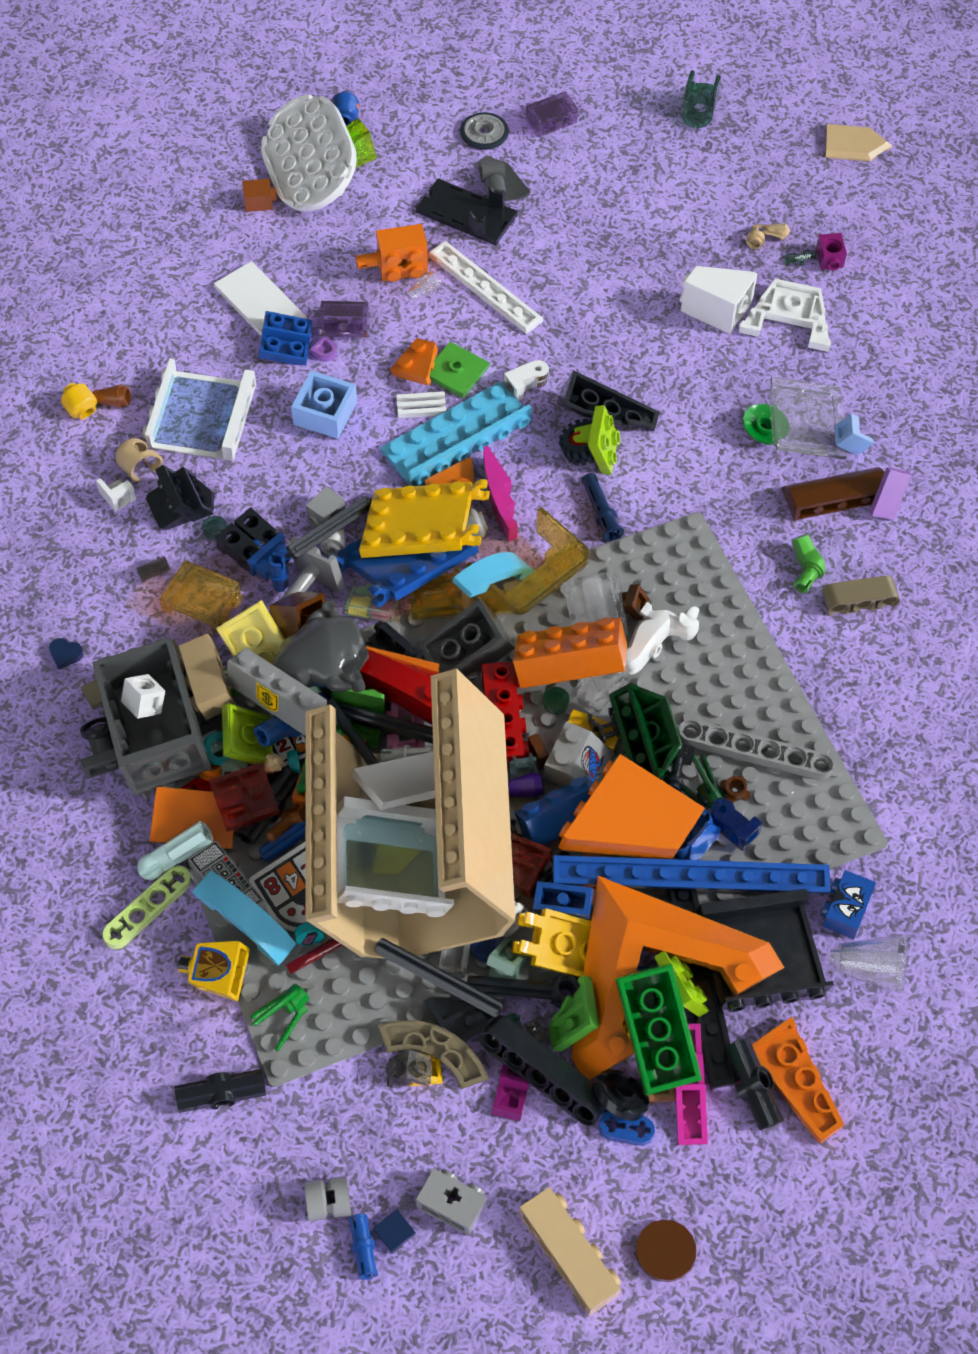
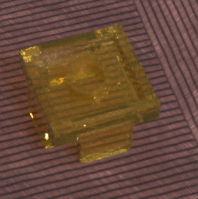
M459 566L454 567V573L446 571L409 593L413 620L458 615L464 610L462 590L452 582L453 578L460 573Z

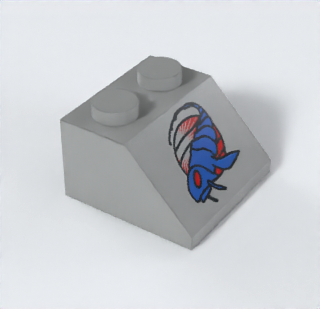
M566 721L545 763L543 780L562 788L569 785L572 780L584 776L593 782L596 780L601 782L604 778V775L601 773L609 760L612 761L614 753L590 730Z

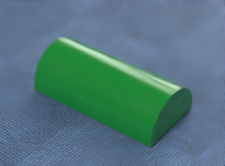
M659 965L616 977L615 982L644 1094L647 1096L702 1080L673 965Z

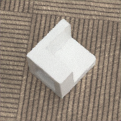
M101 478L96 480L99 493L115 512L136 500L134 487L128 480L124 483L121 480H117L108 486Z

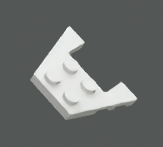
M775 279L761 296L759 303L750 310L748 317L739 326L738 333L759 337L763 320H774L812 329L808 348L829 352L831 345L828 337V324H826L825 307L821 288Z

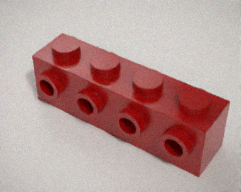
M513 662L482 664L483 694L504 714L507 769L524 768V758L529 757L528 741H523L522 734L526 733L525 717L520 718L519 710H523L522 694H517V687H520L514 670Z

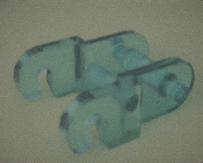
M529 753V757L516 759L515 756H512V761L508 763L510 779L517 775V769L530 767V771L537 774L536 757H533L532 753Z

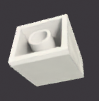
M696 266L691 274L687 273L682 281L684 290L679 300L682 302L681 311L731 334L752 304L757 273Z

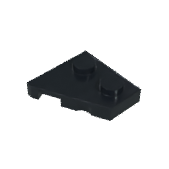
M456 996L428 998L424 1001L438 1026L456 1034L465 1042L485 1030L495 1018Z

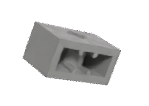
M433 1168L416 1199V1207L470 1235L486 1205L487 1196L483 1195L484 1191L478 1186L468 1183L466 1186L457 1181V1177L453 1173L442 1169L440 1172ZM454 1194L458 1195V1201H453L452 1204L448 1203V1197L452 1198Z

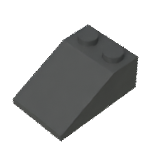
M478 599L418 643L427 661L439 663V673L457 668L464 676L482 669V664L496 663L515 649L514 644L493 609L481 599Z

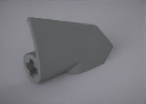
M488 155L477 162L481 183L484 182L487 198L489 196V184L498 192L505 191V201L519 200L530 195V190L507 162L497 160Z

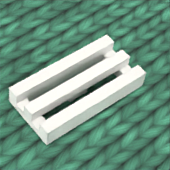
M445 392L396 395L398 418L438 416L446 411Z

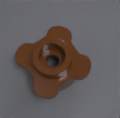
M732 776L720 782V789L725 794L724 800L729 804H734L738 800L747 801L750 798V792L747 790L746 780L743 777Z

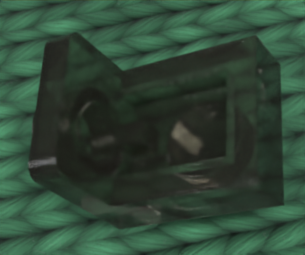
M406 1050L389 1058L386 1068L388 1075L387 1087L400 1088L412 1082L422 1085L430 1084L432 1057Z

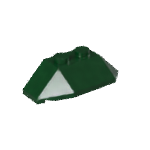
M629 683L608 694L626 756L629 760L660 779L683 746L668 698Z

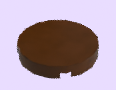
M661 1219L651 1222L641 1231L636 1242L635 1255L640 1268L647 1276L658 1281L670 1283L682 1279L690 1272L696 1260V1244L693 1235L685 1226L674 1220Z

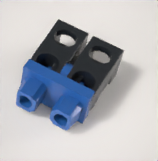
M251 507L234 521V524L231 523L215 537L217 549L235 560L241 568L248 571L253 577L258 574L265 580L270 579L268 559L270 555L273 557L272 553H282L285 556V565L292 560V557L288 558L286 555L288 552L286 550L285 536L280 532L278 533L274 527Z

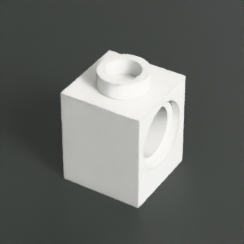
M149 674L125 678L121 702L137 719L159 715L162 712L165 690Z

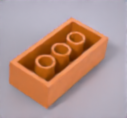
M606 617L589 623L578 622L566 627L553 626L547 630L537 632L526 631L517 635L513 664L520 688L624 672L627 641L621 617Z

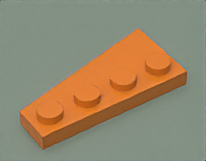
M790 1017L754 1042L752 1046L761 1066L767 1068L774 1080V1088L816 1141L821 1144L842 1129L844 1123L828 1090L825 1089L820 1079L821 1075L816 1065L813 1064L807 1052L808 1048L796 1029L797 1025L793 1017Z

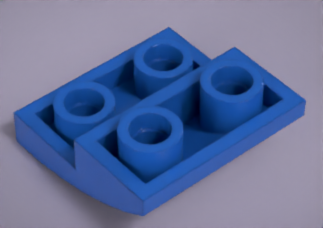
M265 311L258 358L292 365H306L312 320Z

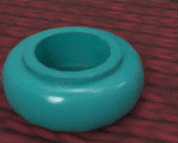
M214 732L205 738L204 745L210 763L222 765L227 757L223 755L220 757L214 756L211 746L215 741L223 742V732Z

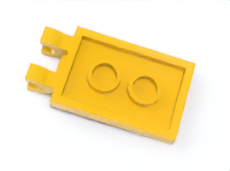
M542 909L541 916L531 912L519 913L517 925L534 928L531 942L524 940L519 942L513 941L511 953L531 956V966L577 978L583 975L591 925L590 920L550 909Z

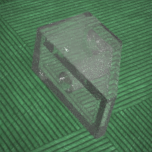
M624 672L582 678L569 696L587 712L592 714V716L596 717L610 701L608 694L621 688L629 676Z

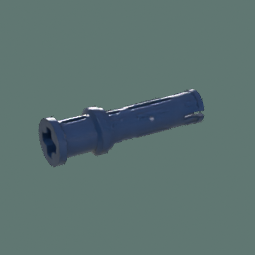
M588 473L584 475L581 481L596 512L595 521L601 526L603 540L609 542L620 539L624 535V529L617 522L616 511L609 507L596 474Z

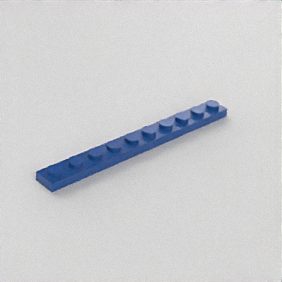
M554 855L552 857V883L596 887L597 878L601 876L629 888L772 893L806 889L808 894H829L831 892L830 866L824 864Z

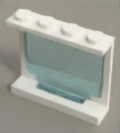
M169 358L167 368L164 367L162 370L161 386L156 388L155 404L151 405L149 410L148 425L145 424L143 428V439H146L148 448L234 461L256 387L254 371L245 370L242 381L176 371L174 359Z
M344 796L337 805V903H345L348 907L369 906L378 911L393 909L400 910L403 914L417 912L425 913L429 917L444 916L453 907L454 899H446L445 892L438 888L436 810L409 805L380 810L372 800Z

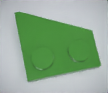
M585 975L579 977L577 980L580 984L579 989L573 997L567 995L560 1010L555 1013L549 1022L552 1050L562 1052L599 1027L591 977Z

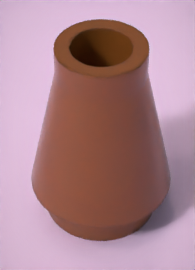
M119 384L93 391L97 404L117 408L130 405L131 393L128 386Z

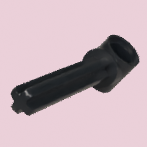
M469 975L467 978V983L488 994L548 999L550 1004H554L558 1008H561L563 1001L567 997L560 993V989L569 990L573 997L580 987L577 979L571 975H563L558 979L552 978V982Z

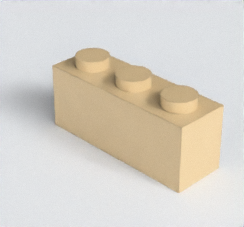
M207 633L179 645L182 655L179 657L182 670L187 672L188 675L184 679L188 690L193 692L194 695L190 697L194 710L196 712L201 711L207 720L221 714L222 706L225 704L235 705L229 685H227V678L218 649L209 634Z

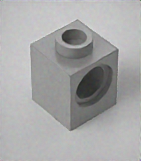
M325 487L306 505L308 522L313 527H318L346 508L345 499L328 487Z

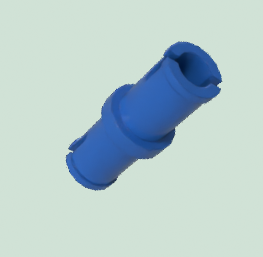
M275 552L272 553L273 557L270 555L268 559L270 564L269 578L273 583L275 591L284 592V586L286 589L288 588L289 570L285 565V556L282 553Z
M356 1214L354 1217L348 1218L353 1239L351 1251L356 1256L360 1280L372 1279V1275L373 1277L378 1276L373 1253L375 1241L370 1236L367 1214Z

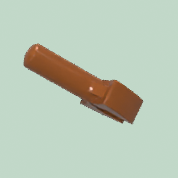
M296 804L281 813L279 816L282 820L266 834L267 839L274 842L293 824L304 822L306 819L305 805L301 804L298 807Z

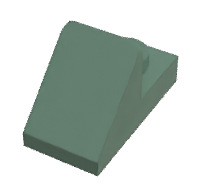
M506 937L489 955L486 965L490 966L488 975L497 978L517 979L529 956L511 953L513 941L515 940Z

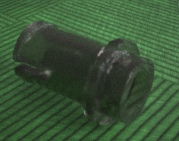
M158 555L156 560L136 567L142 582L162 573L166 575V571L171 570L165 556L159 557Z

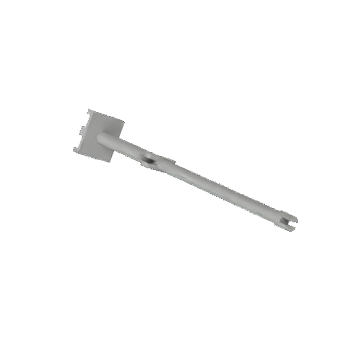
M293 537L291 541L288 543V545L296 541L298 538ZM314 547L299 558L293 559L296 569L300 574L281 599L296 592H306L314 581L339 593L345 584L336 556L331 555L328 559L322 557L319 548ZM198 711L196 715L201 727L206 719L201 711ZM155 788L137 793V795H143L144 799H147Z

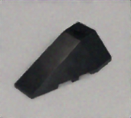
M574 370L562 387L557 405L589 418H593L595 406L605 405L608 414L613 417V423L654 431L660 413Z

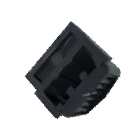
M165 465L155 469L159 478L157 480L159 487L147 494L146 501L159 528L169 530L214 514L215 493L199 481L195 473L185 467L180 468L176 472Z

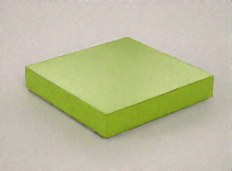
M229 703L222 706L223 756L262 767L266 756L273 754L272 745L264 748L259 744L254 734V727L270 719L271 716Z

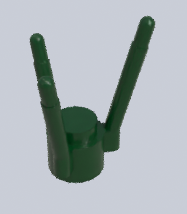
M692 755L691 758L704 783L696 788L697 795L685 784L682 791L693 801L703 805L708 810L721 803L724 798L706 756L701 755L700 757L703 763L702 767L697 756ZM667 769L664 774L669 776L670 771Z

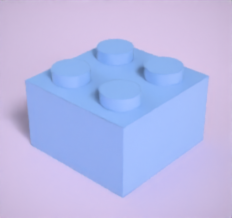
M310 371L291 406L293 425L338 439L357 404L356 385Z

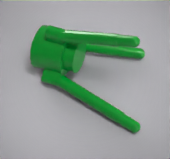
M293 984L278 997L251 1014V1019H255L252 1025L257 1026L281 1007L288 1014H291L293 1011L295 1012L294 1017L275 1046V1051H279L301 1016L308 1011L305 1007V1004L310 1000L307 993L299 985Z

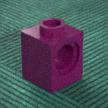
M842 233L819 234L816 252L821 270L829 269L835 271L839 268H844L847 252Z

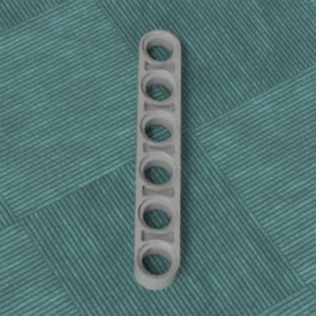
M693 719L684 720L678 729L682 744L685 746H692L703 751L816 780L828 779L834 769L833 758L823 752ZM693 728L697 731L698 735L694 738H688L683 734V730ZM714 734L719 735L724 741L719 745H715L710 742L709 737ZM744 741L749 745L750 749L739 751L735 747V743ZM771 748L775 751L776 756L766 758L762 755L761 750ZM798 755L802 759V763L793 765L788 761L787 757ZM818 761L825 762L829 769L820 772L814 767V763Z

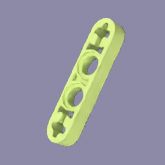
M173 866L108 923L103 930V939L106 945L111 949H120L126 946L190 887L192 880L188 873L189 870L184 866ZM177 875L180 877L183 875L184 882L180 883L177 881L174 883L173 876ZM166 883L168 887L171 886L173 893H170L168 888L163 884ZM157 892L166 895L165 900L160 904H154L150 901L152 895ZM135 911L145 913V918L139 923L131 922L130 916ZM125 921L127 926L132 930L128 931L127 927L124 928L123 923L121 922ZM112 931H115L116 933L121 931L120 934L122 938L119 940L117 938L111 940L112 937L110 933Z

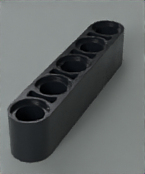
M503 1015L495 1017L480 1034L479 1041L486 1051L583 1125L593 1126L606 1110L598 1100L594 1092V1083L510 1018Z

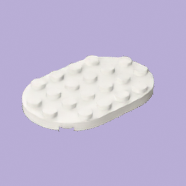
M311 94L289 101L274 114L268 123L270 128L267 135L262 138V157L275 190L284 203L297 211L320 210L344 193L355 171L356 149L339 110L329 99L324 96L313 97Z

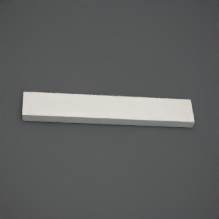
M442 242L428 253L432 260L525 334L543 322V318L448 242Z

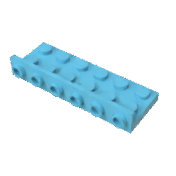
M500 381L383 445L381 452L409 486L425 484V479L449 468L458 461L461 462L469 458L470 454L477 450L483 451V447L489 446L495 440L505 439L511 431L517 428H525L532 419V408L530 405L523 407Z

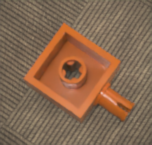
M422 224L376 230V252L355 254L357 269L378 266L382 281L396 282L402 278H420L423 275H428L427 241Z

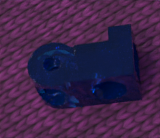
M718 799L712 804L710 814L713 823L721 828L720 833L741 851L760 835L763 822L754 816L749 821L740 812L735 810L734 804L728 799Z

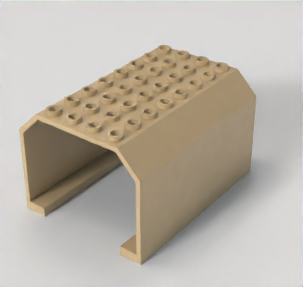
M457 668L431 676L433 745L428 747H433L435 798L412 803L416 807L436 810L438 888L445 892L446 899H454L453 907L441 917H429L425 913L417 912L403 914L400 910L393 909L378 911L369 906L348 907L345 903H337V805L344 796L371 800L352 778L354 768L368 765L354 745L336 731V709L329 704L306 711V921L361 957L386 959L375 953V946L380 938H385L419 956L502 937L515 922L504 714ZM373 753L378 762L381 763L380 754ZM346 841V886L434 897L433 863L430 852L421 851L398 876L371 873V844Z

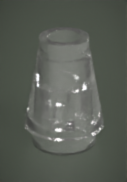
M434 271L425 272L407 290V294L416 302L438 292L442 282Z

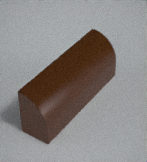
M875 467L786 485L782 487V492L792 518L795 521L872 505L885 472L882 468Z

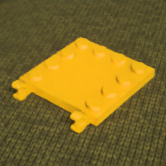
M477 480L474 485H472V482L457 481L449 484L434 483L426 486H405L402 488L374 490L359 548L361 558L462 550L463 545H480L481 536L471 535L478 534L479 525L471 524L467 526L471 500L485 501L489 499L490 491L480 490L487 488V480Z

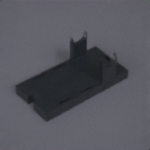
M439 178L429 190L430 197L424 196L416 207V213L495 246L518 214L517 210L505 206V191L498 192L492 188L491 184H489V196L487 199Z

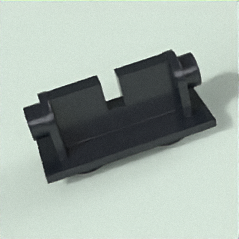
M378 621L374 625L375 633L368 640L378 649L418 659L423 656V653L388 623Z

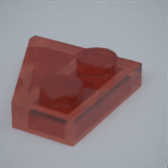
M511 833L513 883L525 896L529 897L552 856V848Z

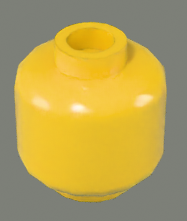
M70 383L63 389L60 402L72 418L83 420L95 413L97 399L86 384Z

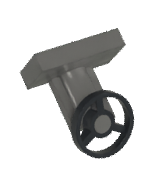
M106 717L96 718L85 723L80 728L82 738L89 740L93 752L92 756L80 759L86 779L120 769ZM99 722H104V723H105V724L96 725V726H94L93 728H90L91 726H93V725L96 724V723H99Z

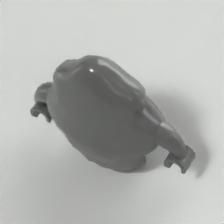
M330 599L322 604V608L308 616L305 624L298 632L288 636L281 643L280 650L273 660V665L308 688L321 686L335 692H344L351 689L354 692H361L365 689V683L359 671L369 659V653L356 620L339 615L335 602Z

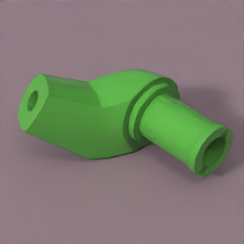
M803 534L791 539L796 558L804 569L793 583V586L796 587L797 591L807 593L813 582L824 576L826 566L809 535Z

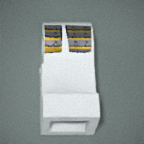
M541 360L524 364L504 373V385L518 401L524 399L525 391L546 385L549 367Z

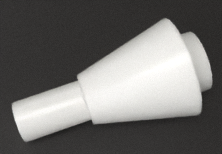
M345 527L321 543V550L326 555H338V551L345 548Z

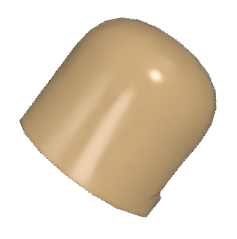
M139 438L125 440L116 451L115 458L117 464L135 482L141 481L133 473L135 465L141 459L148 464L153 472H156L155 469L163 463L162 457L156 451L148 450L146 442ZM146 457H156L155 463L153 465L149 464Z

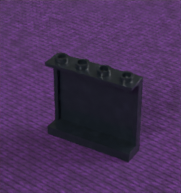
M806 889L699 905L694 912L695 914L769 942L784 966V969L737 996L733 995L720 972L708 968L719 1010L729 1009V1012H738L750 1005H756V1008H764L776 1001L789 1004L798 1001L801 997L809 996L810 1000H815L826 996V992L834 985L833 981L826 982L804 907L809 900Z

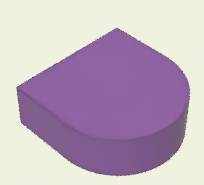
M323 336L308 351L316 359L327 362L337 356V345L326 336Z

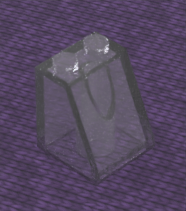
M614 571L562 582L571 626L578 622L589 623L606 617H621L625 636L629 635L620 579Z

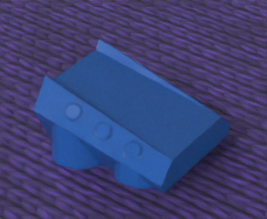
M704 810L698 821L674 857L676 859L700 860L710 846L719 839L721 828L713 823L709 811Z

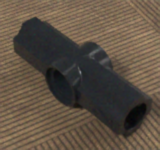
M285 766L282 767L281 771L274 773L264 789L260 788L254 793L250 800L248 811L234 829L235 835L241 841L255 845L269 823L277 821L280 817L279 815L285 807V801L296 787L299 778L292 770Z
M744 1038L725 1047L737 1076L735 1079L736 1091L742 1100L748 1102L759 1130H764L784 1121L772 1092L774 1088L773 1077L767 1068L761 1066L750 1039Z
M262 1069L233 1075L228 1072H218L207 1076L202 1081L174 1086L179 1113L207 1107L216 1110L218 1106L229 1104V1107H231L237 1101L266 1096Z

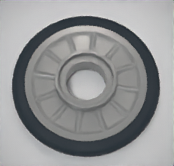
M480 112L467 117L463 121L460 133L462 139L471 147L493 149L505 142L509 134V128L505 120L493 113ZM486 128L489 129L490 132L481 133L479 130Z

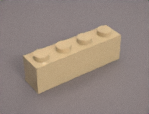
M548 1187L520 1206L519 1215L588 1316H590L619 1296L621 1281L612 1268L607 1270L601 1261L603 1255L595 1243L589 1244L584 1237L585 1229L576 1217L572 1219L566 1211L568 1205L559 1192L555 1194Z

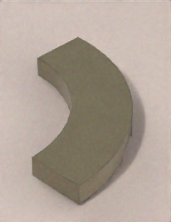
M399 1020L378 1025L387 1053L399 1050H414L430 1054L438 1058L450 1069L461 1089L490 1079L484 1065L473 1049L456 1034L443 1027L416 1020Z

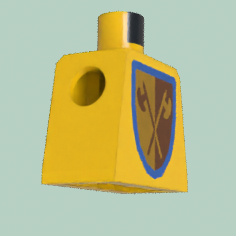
M240 941L198 943L193 957H180L178 970L180 973L189 974L188 983L192 986L238 1002L250 948Z

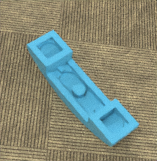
M502 552L475 562L456 575L452 582L466 595L473 597L487 592L492 583L513 576L520 581L534 576L536 571L517 554Z
M210 870L191 892L212 911L216 909L257 944V949L277 966L281 964L296 946V942L268 913L242 891Z

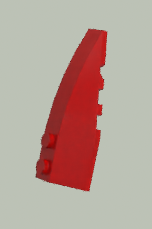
M367 649L369 659L359 671L365 685L384 694L389 700L432 725L431 676L439 674V672Z

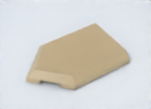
M826 124L825 158L870 162L883 151L892 148L889 142L870 127Z

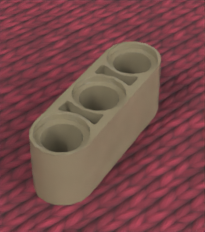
M889 575L831 583L822 589L823 598L830 616H833V613L842 612V614L855 613L860 609H867V611L883 609L882 606L888 605L895 607L900 603L894 578Z

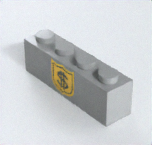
M245 648L227 661V685L305 736L306 711L327 705L325 698L248 648Z

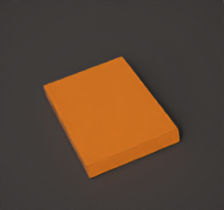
M156 787L149 841L165 844L198 821H202L210 828L214 841L216 840L223 849L233 850L239 794Z

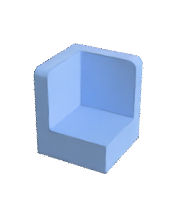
M853 414L848 415L834 425L835 441L838 447L853 454H860L874 444L872 438L860 433L859 419Z

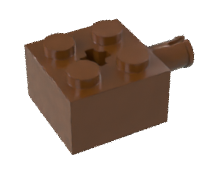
M296 592L269 605V613L285 639L298 632L311 613L322 608L325 596L321 592Z

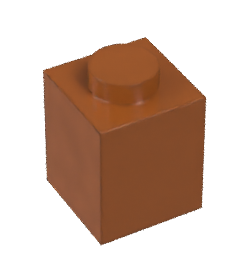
M270 178L242 181L246 212L273 210L272 202L277 200L275 187H270Z

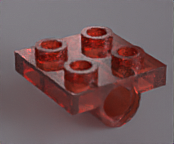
M262 763L209 780L226 832L280 814Z

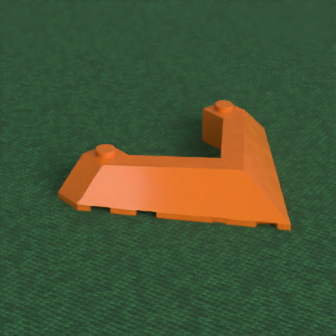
M598 876L583 975L592 978L599 1027L573 1044L571 1059L577 1070L589 1080H592L599 1076L602 1071L611 1069L634 1055L631 1040L622 1026L624 1013L615 978L637 971L642 951L656 954L665 951L672 957L676 955L682 962L718 971L734 996L784 969V966L769 942Z

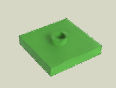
M449 342L435 358L434 370L430 371L429 376L433 383L464 398L490 367V362Z

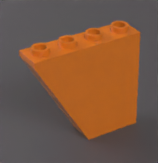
M620 754L615 762L609 760L601 773L604 775L602 781L596 780L587 794L591 796L589 800L579 803L573 813L576 816L573 823L567 821L560 831L559 836L562 837V840L558 847L565 851L649 859H673L705 808Z

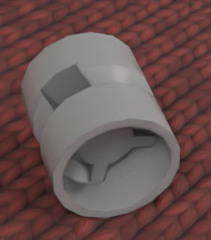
M347 1176L330 1178L328 1183H324L321 1179L305 1182L309 1222L326 1220L328 1214H332L334 1218L351 1216ZM335 1192L336 1203L327 1205L326 1193Z

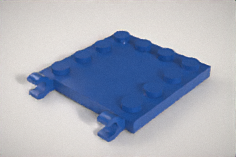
M361 538L338 551V555H331L336 556L341 573L350 567L373 584L368 589V592L377 597L372 599L371 603L376 607H381L391 598L398 601L477 554L479 549L478 546L463 545L462 550L361 558L359 551Z

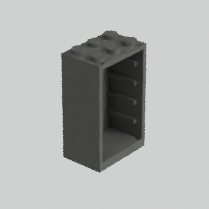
M170 637L92 662L118 765L133 795L212 769L197 715L190 700V691L184 679L185 674ZM149 674L165 690L162 712L159 715L137 719L121 702L125 678Z

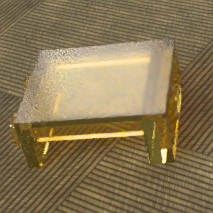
M184 560L159 600L163 612L170 615L174 610L210 625L211 631L217 634L216 628L229 620V613L233 607L237 608L240 605L242 594L239 582Z

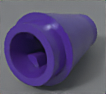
M531 772L508 780L509 797L538 799V796L544 795L542 775Z

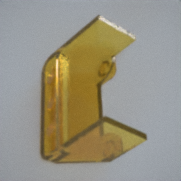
M542 507L537 509L536 533L552 546L545 553V563L510 591L500 590L492 583L487 592L476 595L478 599H481L491 607L496 614L509 615L529 612L582 570L589 562L590 552L588 547ZM468 562L466 568L472 565V563Z

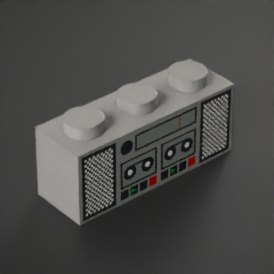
M216 840L188 859L191 868L188 873L197 885L211 870L234 885L267 912L264 899ZM222 915L226 923L229 926L232 925V923Z

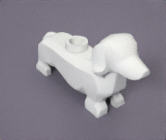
M647 602L640 611L644 618L636 626L627 647L625 671L619 673L625 675L638 673L651 657H658L662 650L661 643L668 636H679L687 641L693 639L699 630V621L696 619L699 608L694 606L685 614L680 612L676 615L669 610H652V605Z

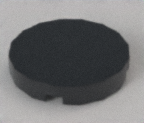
M608 1069L604 1072L602 1071L594 1083V1092L600 1103L612 1114L630 1121L641 1119L649 1108L647 1105L650 1103L649 1096L644 1094L643 1086L631 1076L629 1079L622 1076L624 1072L620 1070Z

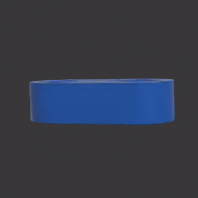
M608 1111L601 1116L599 1121V1131L608 1140L640 1146L649 1144L654 1137L655 1126L649 1118L644 1116L636 1121H630L617 1117ZM610 1119H615L616 1125L623 1126L625 1129L615 1128L614 1132H609V1127L604 1125V1123H609ZM639 1124L645 1125V1130L650 1131V1134L645 1133L644 1137L640 1138L637 1131L628 1130V1128L638 1129Z

